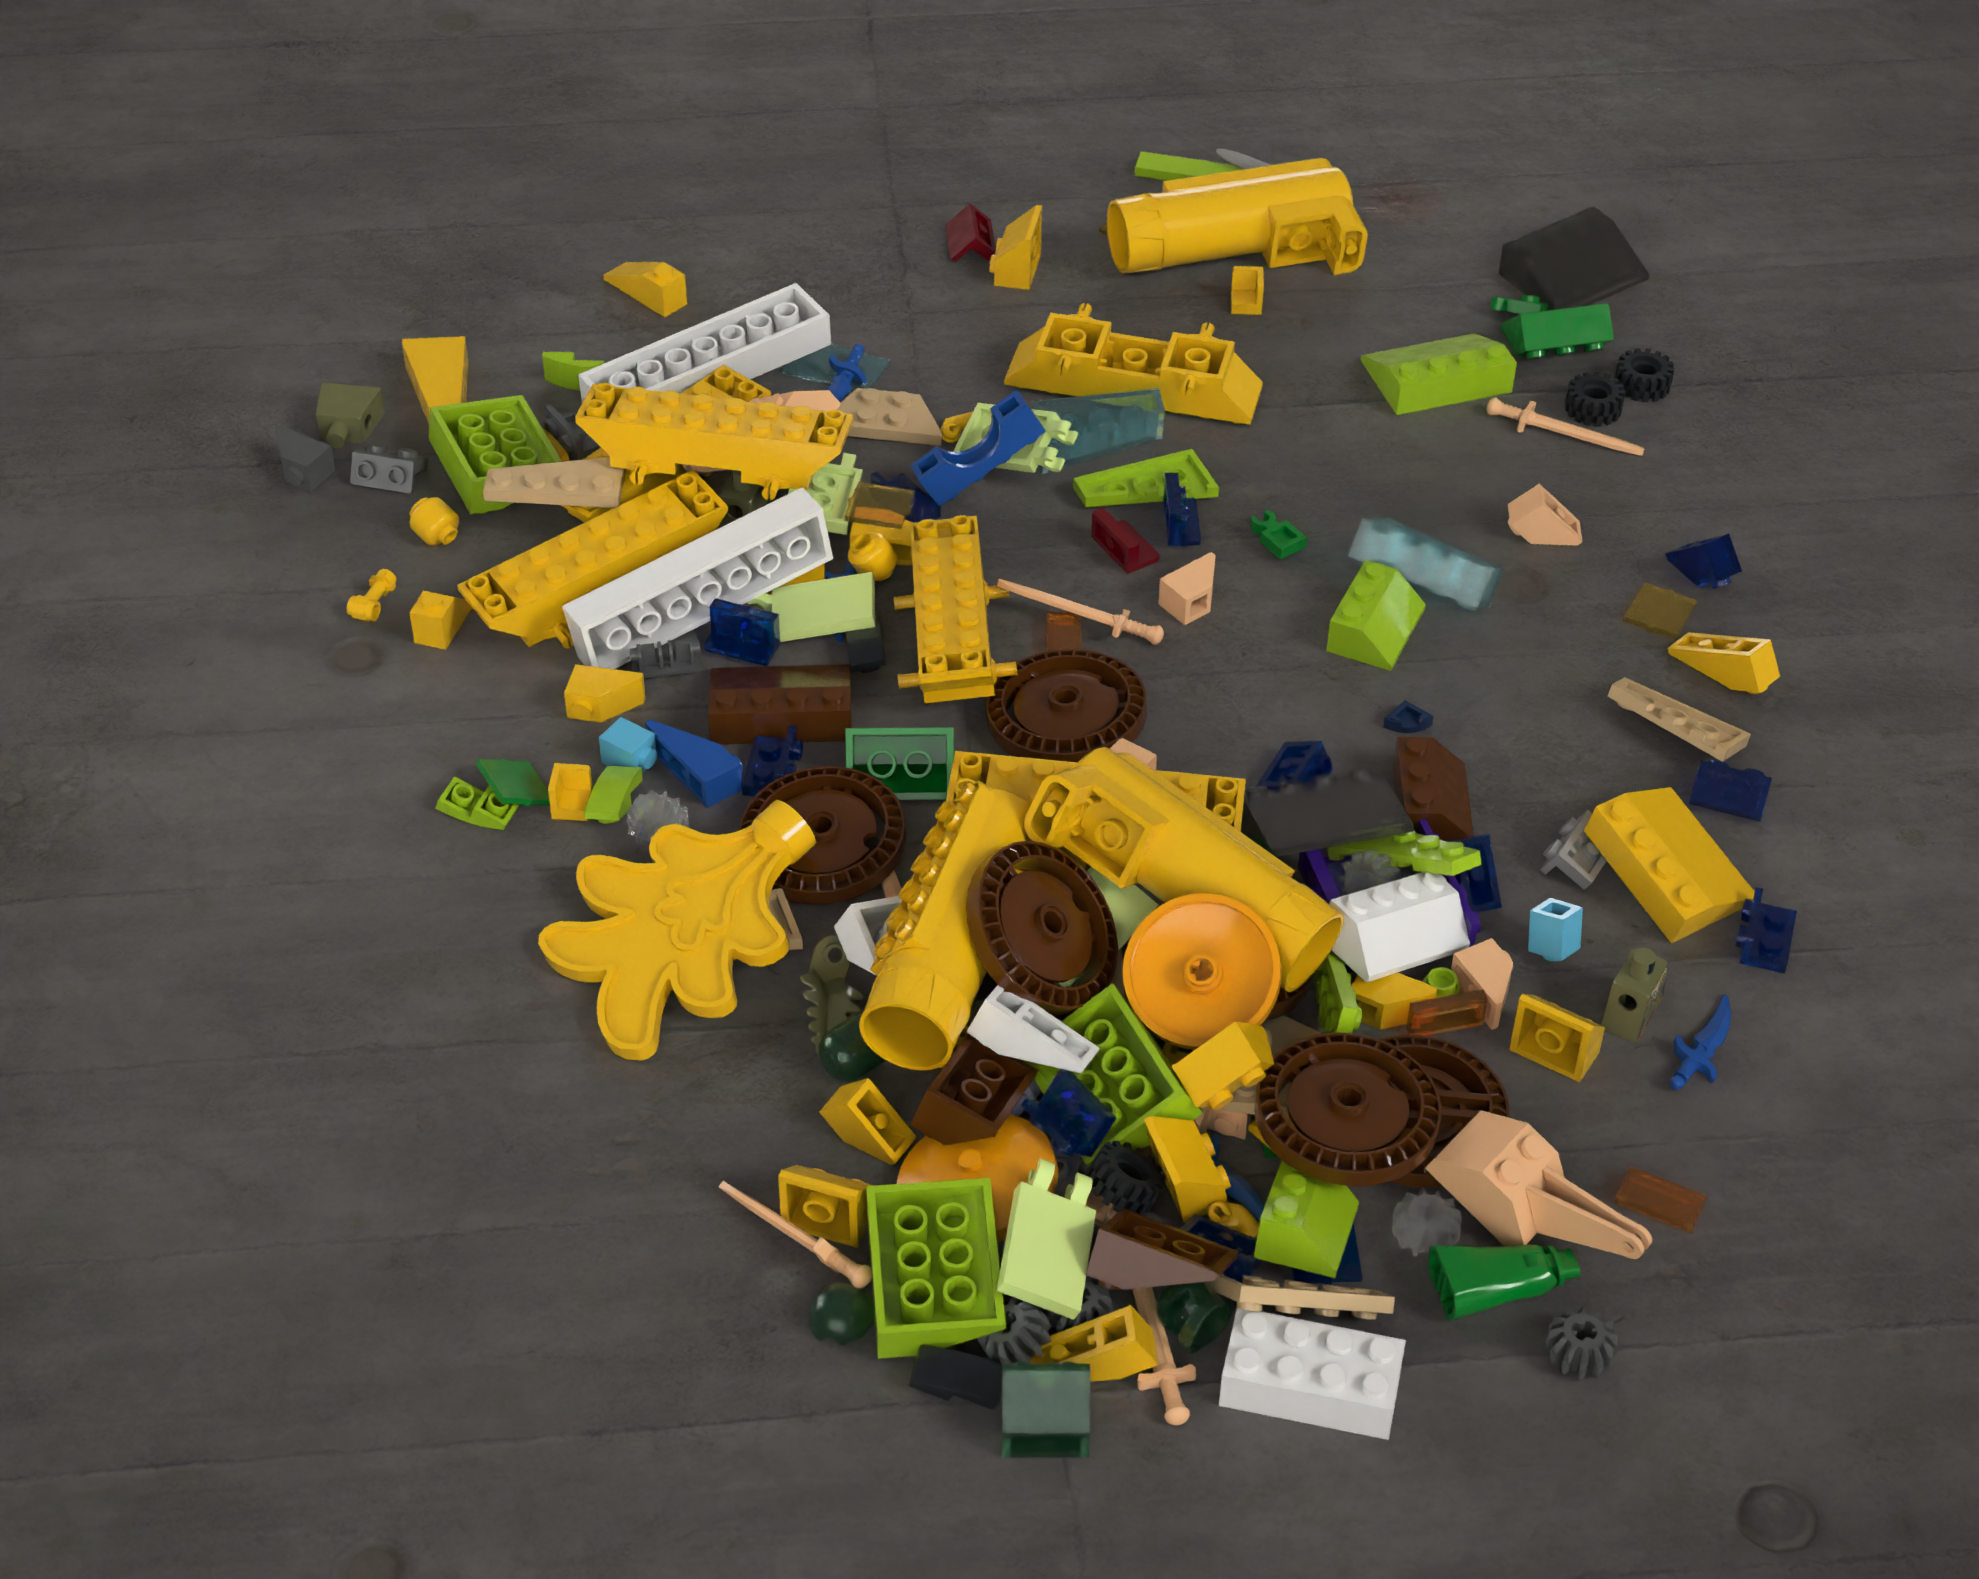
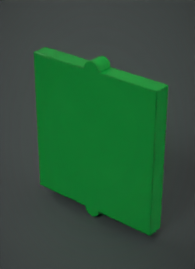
M478 758L476 766L501 803L524 804L527 807L530 805H550L548 789L529 761L506 760L505 758H500V760Z

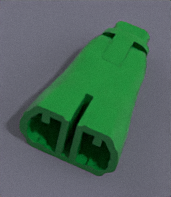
M1431 1245L1428 1252L1429 1275L1435 1291L1441 1293V1306L1448 1321L1476 1314L1504 1303L1538 1297L1548 1293L1553 1288L1563 1286L1564 1280L1580 1277V1268L1572 1249L1556 1250L1553 1245L1546 1246L1545 1250L1539 1245L1498 1247Z

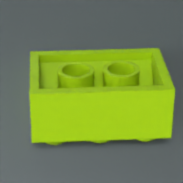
M1365 560L1330 620L1326 652L1391 671L1421 618L1426 604L1398 569Z
M1282 1160L1260 1218L1254 1258L1335 1278L1358 1210V1199L1347 1186L1327 1183L1309 1177L1290 1167Z

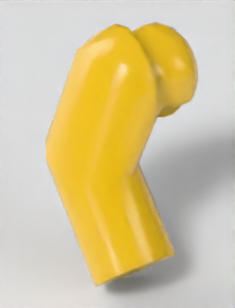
M973 411L945 418L940 428L942 440L947 443L956 442L965 429Z
M1223 1201L1211 1204L1208 1209V1216L1212 1225L1218 1229L1240 1232L1252 1246H1256L1259 1222L1243 1205L1225 1203Z

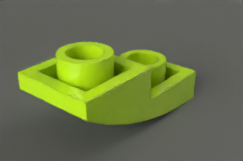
M574 352L542 353L545 381L576 391H580L578 374L605 363L600 360H575Z
M607 766L591 791L584 811L585 819H597L598 822L603 824L619 821L632 807L630 793L643 781L642 767Z
M454 776L438 799L435 809L474 825L504 830L520 804L501 803L490 786L483 792Z

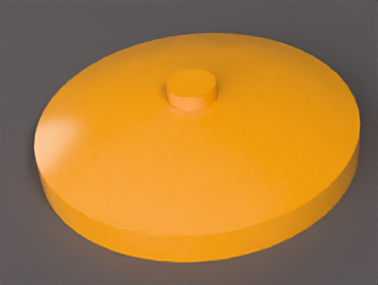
M1210 893L1181 896L1153 910L1143 919L1132 934L1123 961L1125 992L1133 1011L1151 1033L1161 1040L1190 1050L1197 1049L1235 1021L1261 1025L1275 1005L1282 980L1279 950L1274 936L1265 922L1252 909L1241 902L1226 896Z
M1010 1114L995 1137L944 1145L927 1136L923 1137L911 1149L902 1163L897 1184L990 1178L998 1243L1006 1240L1014 1190L1021 1181L1027 1183L1029 1172L1031 1169L1036 1171L1038 1160L1041 1158L1055 1164L1054 1175L1048 1188V1192L1054 1194L1058 1182V1164L1052 1145L1043 1131L1030 1121Z

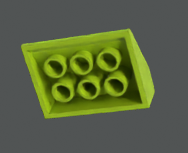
M1475 333L1361 355L1360 359L1396 415L1512 393L1517 365L1516 360L1504 344Z
M523 395L430 407L428 439L470 514H483L489 511L502 510L514 503L484 501L483 489L488 469L562 462Z
M1113 983L1086 1002L1083 1007L1078 1008L1061 1021L1100 1048L1082 1073L1023 1060L1039 1070L1034 1078L1088 1167L1101 1147L1107 1142L1112 1144L1113 1141H1119L1122 1146L1126 1142L1131 1144L1133 1150H1136L1137 1147L1141 1149L1149 1146L1150 1142L1144 1119L1147 1117L1157 1116L1195 1120L1203 1114L1202 1109L1196 1107L1171 1067L1173 1065L1152 1033L1133 1011L1128 998Z
M980 1178L866 1186V1211L878 1359L917 1356L918 1348L921 1345L947 1348L1005 1330L1006 1320L1003 1293L997 1291L1000 1264L991 1179Z

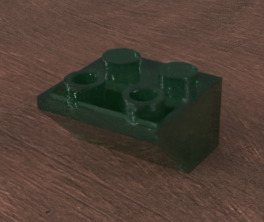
M1068 1361L1059 1364H1033L1030 1362L1002 1364V1458H1089L1090 1364H1076Z

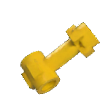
M380 569L375 576L372 575L369 579V586L371 588L365 596L352 595L348 600L347 614L351 615L352 618L363 621H376L381 611V604L378 600L381 596L386 597L389 591L393 592L396 588L397 579L394 573L388 569Z

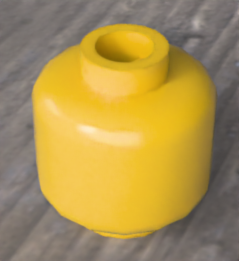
M439 497L422 498L410 510V528L429 546H436L441 543L447 545L456 538L459 516Z
M863 532L852 540L848 551V560L858 574L872 572L874 581H883L893 573L897 564V554L882 534Z

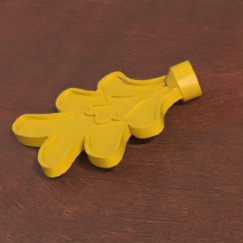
M775 800L752 821V825L733 833L721 835L705 834L680 824H669L661 827L653 835L649 845L653 863H634L605 855L587 856L577 866V885L588 907L605 919L591 922L559 921L552 923L539 934L538 944L550 966L561 975L580 982H602L597 999V1019L603 1037L613 1053L626 1060L642 1061L649 1059L657 1051L662 1014L672 990H674L679 1003L688 1012L705 1018L724 1017L733 1012L737 1006L732 975L733 961L738 959L750 966L763 967L774 964L788 953L790 945L785 930L769 909L770 894L775 881L783 870L797 862L816 844L815 836L806 821L791 806L783 801Z

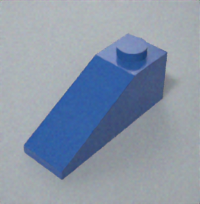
M653 720L645 722V729L655 733L657 759L706 808L743 790V765L736 755H731L721 744Z

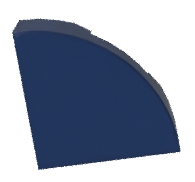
M1404 700L1384 718L1383 727L1400 733H1415L1432 726L1434 716Z

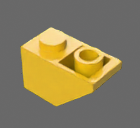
M1395 973L1367 983L1357 975L1351 985L1352 989L1356 990L1357 1005L1362 1009L1361 1023L1382 1030L1431 1019L1434 1014L1438 988L1406 975Z

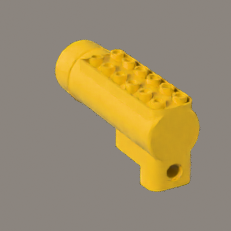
M1325 158L1164 181L1161 193H1144L1115 199L1110 202L1107 211V233L1110 251L1116 268L1122 274L1156 271L1177 265L1260 252L1269 268L1326 260L1333 275L1344 274L1356 270L1363 263L1368 232L1354 208L1351 188L1345 174L1339 168L1332 167Z
M1107 747L1098 748L1085 755L1073 768L1046 777L1041 783L1025 816V831L1032 841L1042 842L1055 848L1064 846L1121 889L1138 883L1165 903L1189 894L1210 893L1232 898L1248 906L1265 922L1274 936L1282 966L1280 987L1287 992L1298 989L1316 972L1332 950L1344 924L1343 914L1331 907L1305 884H1301L1291 878L1295 870L1129 753L1121 752L1116 754Z
M978 780L974 784L966 783L953 801L947 799L942 803L935 814V818L938 819L936 825L927 833L923 840L926 848L911 866V871L914 874L906 882L898 895L902 899L900 905L893 910L886 921L889 929L874 947L873 953L876 954L870 971L875 973L877 977L861 1015L859 1029L866 1044L877 1055L892 1064L912 1070H932L941 1067L950 1059L959 1035L969 1021L973 1002L987 971L977 954L968 927L966 905L972 876L987 857L1001 848L1014 842L1032 841L1024 827V819L1031 805L1012 792L999 788H989ZM1064 846L1057 848L1072 857L1085 869L1086 862ZM1015 869L1018 874L1025 871H1030L1025 869Z

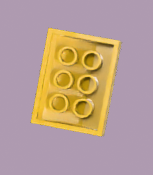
M1671 787L1624 793L1595 807L1584 829L1586 835L1671 944L1759 900V896Z

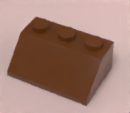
M1397 736L1393 774L1399 829H1413L1417 833L1419 820L1427 819L1433 833L1436 832L1440 840L1461 842L1463 845H1474L1465 763L1433 737Z
M968 1033L927 1089L910 1125L923 1132L927 1137L935 1139L944 1145L995 1137L1039 1070L1020 1059L999 1055L989 1047L982 1045Z

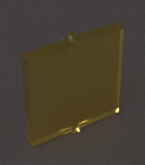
M858 482L853 496L848 498L849 506L844 516L845 521L901 530L906 516L911 514L914 491Z
M1644 583L1626 612L1623 622L1646 629L1648 633L1655 632L1676 640L1695 609L1697 600L1675 593L1673 589L1666 590Z

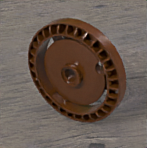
M1084 649L1052 650L1020 660L1016 663L1018 676L997 677V681L994 684L995 696H987L986 699L987 723L990 733L1002 749L1015 757L1078 763L1085 755L1095 749L1103 747L1110 749L1120 738L1133 742L1144 728L1147 718L1146 691L1137 673L1127 664L1112 656ZM1013 701L1014 715L1019 726L1007 714Z
M837 766L801 769L776 779L754 796L747 805L740 820L738 831L752 825V821L775 800H780L791 806L806 821L815 836L816 844L797 862L783 870L775 881L772 890L782 888L788 901L810 905L846 901L863 895L878 886L899 864L905 850L907 838L904 812L892 790L880 780L865 772ZM872 810L878 814L885 825L884 834L873 852L865 846L867 839L877 837V824Z
M1022 841L1014 842L1001 848L979 865L972 876L968 889L966 905L968 927L981 962L993 980L1001 988L1005 989L1004 992H1011L1020 998L1031 1001L1051 1015H1064L1073 1013L1078 1008L1083 1007L1086 1002L1110 985L1117 966V932L1105 897L1095 881L1080 864L1053 846L1042 842ZM1015 869H1025L1030 871H1025L1018 874ZM1084 970L1082 977L1075 987H1059L1047 983L1069 981Z
M1325 1033L1299 1039L1283 1047L1273 1056L1274 1064L1264 1071L1266 1074L1265 1078L1257 1083L1254 1112L1257 1127L1264 1141L1274 1154L1287 1165L1304 1175L1323 1182L1342 1186H1369L1399 1179L1413 1171L1427 1158L1434 1148L1438 1136L1442 1105L1438 1090L1431 1076L1420 1063L1406 1052L1390 1043L1373 1037L1354 1033ZM1387 1081H1391L1394 1085L1401 1089V1091L1392 1088ZM1289 1082H1291L1287 1096V1110L1295 1128L1285 1117L1278 1098L1280 1092ZM1405 1129H1413L1401 1141L1390 1146L1402 1135Z
M1398 1035L1381 1038L1379 1040L1399 1048L1420 1063L1431 1076L1438 1090L1442 1105L1441 1123L1434 1148L1417 1168L1399 1179L1389 1182L1414 1188L1442 1187L1425 1167L1479 1113L1477 1110L1509 1118V1103L1506 1091L1498 1076L1485 1062L1457 1044L1422 1035ZM1387 1081L1392 1088L1401 1091V1089H1399L1391 1081ZM1405 1129L1402 1135L1390 1146L1401 1141L1413 1129Z

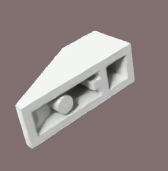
M999 985L985 999L967 1030V1033L976 1038L982 1045L989 1047L999 1055L1078 1073L1084 1071L1100 1050L1099 1047L1035 1003L1020 998L1011 992H1004L1005 989Z

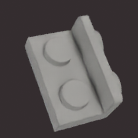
M1589 810L1577 820L1571 816L1558 831L1562 837L1560 840L1558 838L1555 839L1545 850L1543 855L1547 859L1540 868V871L1546 875L1557 866L1583 889L1592 884L1607 861L1584 832L1592 815Z

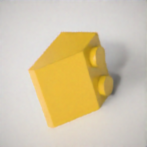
M1041 205L1034 206L1006 226L1003 237L997 239L996 255H992L990 260V273H994V286L1030 290L1041 257Z
M1522 994L1518 1001L1509 1050L1580 1083L1600 1052L1605 1027L1535 995Z
M1235 1021L1171 1067L1196 1107L1218 1110L1234 1099L1232 1093L1243 1085L1245 1088H1248L1264 1079L1266 1076L1264 1071L1271 1067L1274 1061L1267 1032L1263 1026Z
M1157 1116L1145 1118L1144 1122L1154 1160L1162 1168L1161 1174H1164L1166 1177L1164 1182L1183 1223L1208 1214V1209L1214 1202L1223 1201L1228 1203L1225 1190L1231 1188V1184L1223 1165L1215 1167L1211 1156L1216 1155L1208 1133L1200 1134L1194 1120Z
M800 1165L791 1166L780 1171L778 1182L781 1217L809 1235L822 1237L856 1248L859 1247L868 1227L866 1186L874 1185L867 1184L859 1179H848L827 1173L818 1168L811 1169Z

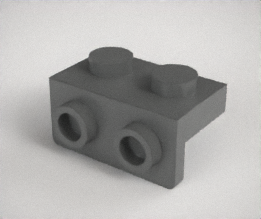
M552 405L544 407L546 417L543 420L544 429L561 444L567 454L574 460H583L601 448L575 422V416L579 408L560 415Z
M368 443L366 448L352 452L350 483L409 494L414 491L415 474L427 470L428 457L417 455V450L399 448L397 452L388 451L386 445Z

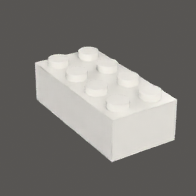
M1237 1308L1222 1373L1219 1406L1389 1440L1406 1340Z

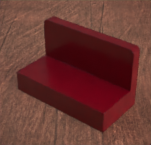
M971 203L946 224L950 259L954 262L959 260L971 248L987 261L991 259L992 255H996L991 219Z
M1104 507L1092 511L1091 537L1127 574L1159 561L1160 554L1126 520L1117 521Z

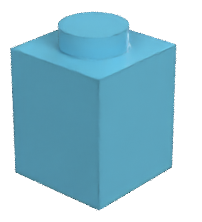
M620 717L599 736L601 763L607 766L642 767L643 773L646 769L651 768L657 760L655 733L627 719Z
M1548 898L1531 909L1528 951L1542 955L1548 961L1557 962L1564 960L1581 948L1583 907Z

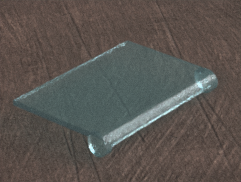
M831 344L780 366L779 372L830 386L834 381L833 376L837 372L830 367L829 356L833 354L838 361L846 362L852 350ZM863 353L857 367L865 374L867 384L862 383L860 386L859 382L852 379V390L850 392L852 393L857 388H872L891 364V361Z

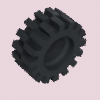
M1636 348L1634 353L1628 350L1625 355L1622 354L1618 359L1615 378L1619 380L1618 384H1623L1626 398L1631 395L1633 401L1642 398L1643 402H1648L1649 398H1651L1653 402L1659 400V397L1663 399L1670 392L1674 374V363L1669 361L1667 355L1661 357V352L1657 350L1654 354L1648 348L1645 349V352H1641L1640 348Z
M1584 372L1583 377L1579 374L1576 375L1574 379L1569 381L1565 411H1568V416L1570 418L1575 417V421L1578 423L1584 420L1587 426L1595 423L1596 427H1601L1602 422L1606 426L1611 425L1612 421L1616 422L1621 416L1625 397L1624 386L1622 383L1618 384V379L1613 378L1610 380V375L1605 374L1603 377L1599 376L1600 372H1594L1593 376H1590L1589 372Z
M1113 1141L1112 1144L1107 1142L1101 1147L1087 1169L1086 1176L1093 1179L1092 1187L1095 1188L1092 1192L1096 1197L1103 1196L1102 1202L1108 1206L1109 1203L1115 1205V1211L1119 1212L1124 1208L1143 1215L1144 1212L1147 1213L1165 1187L1166 1183L1164 1181L1166 1177L1164 1174H1161L1162 1168L1160 1165L1152 1164L1154 1159L1150 1155L1145 1157L1142 1155V1149L1137 1147L1136 1150H1133L1131 1144L1125 1142L1122 1146L1119 1141Z

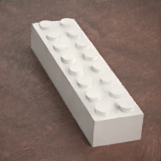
M794 283L578 374L582 403L592 384L610 383L613 386L625 388L643 387L646 390L660 392L672 390L681 394L722 365L733 369L749 379L755 378L831 345L830 316L797 283Z
M801 487L563 605L562 608L577 657L585 666L616 669L631 661L630 649L636 648V644L654 643L656 649L657 642L661 641L662 646L667 643V640H673L832 560L833 555L823 509Z

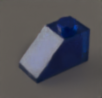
M1730 534L1692 542L1665 553L1667 560L1696 586L1711 584L1712 589L1731 583L1730 576L1742 572Z
M1474 834L1443 840L1447 842H1461L1465 847L1480 851V866L1454 875L1458 884H1462L1465 887L1467 902L1471 910L1481 912L1502 908L1490 834Z

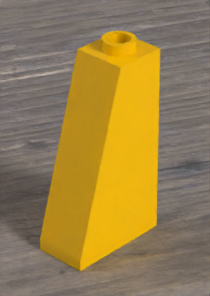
M465 336L402 339L405 368L428 424L430 407L466 403L468 354Z

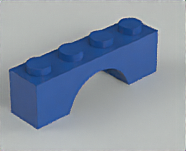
M1015 390L990 408L991 425L989 431L977 445L959 452L946 451L936 446L910 465L919 482L939 507L945 502L953 500L962 490L972 483L980 481L989 471L999 464L1008 461L1013 454L1026 445L1032 444L1040 435L1046 432L1018 390Z

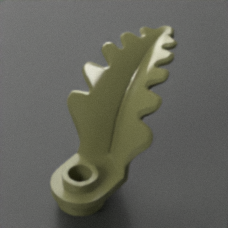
M834 934L824 936L817 942L807 970L808 974L800 976V980L812 988V990L804 992V998L815 1003L814 1007L807 1009V1015L815 1017V1020L809 1023V1029L816 1032L811 1037V1041L816 1044L815 1050L819 1055H824L830 1048H837L838 1044L835 1038L844 1040L847 1037V1033L842 1027L853 1028L855 1021L846 1014L861 1013V1008L852 1002V999H863L862 993L845 982L850 961L846 958L838 936ZM832 948H838L840 952L839 957L834 961H830L828 959L829 951Z

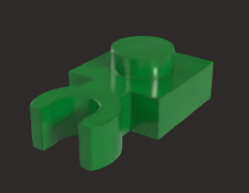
M1522 294L1521 299L1496 296L1491 299L1490 309L1526 314L1547 311L1548 303L1539 302L1540 296Z
M1265 510L1263 521L1258 520L1255 516L1251 517V531L1260 535V543L1280 560L1306 548L1307 537L1287 520L1278 523L1273 512Z

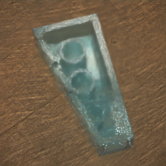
M1159 389L1032 402V409L1056 412L1061 420L1071 423L1070 431L1078 432L1073 445L1063 444L1054 438L1051 439L1048 447L1058 450L1057 458L1065 459L1062 468L1163 438L1165 410ZM1040 465L1042 474L1052 472Z
M1389 517L1362 518L1348 554L1349 557L1362 562L1368 560L1398 569L1407 582L1427 587V590L1441 597L1449 596L1457 599L1458 605L1474 611L1476 608L1490 605L1504 571L1503 568Z

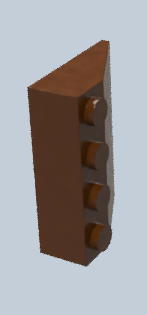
M850 664L711 668L708 699L710 741L721 745L846 741L845 728H852Z

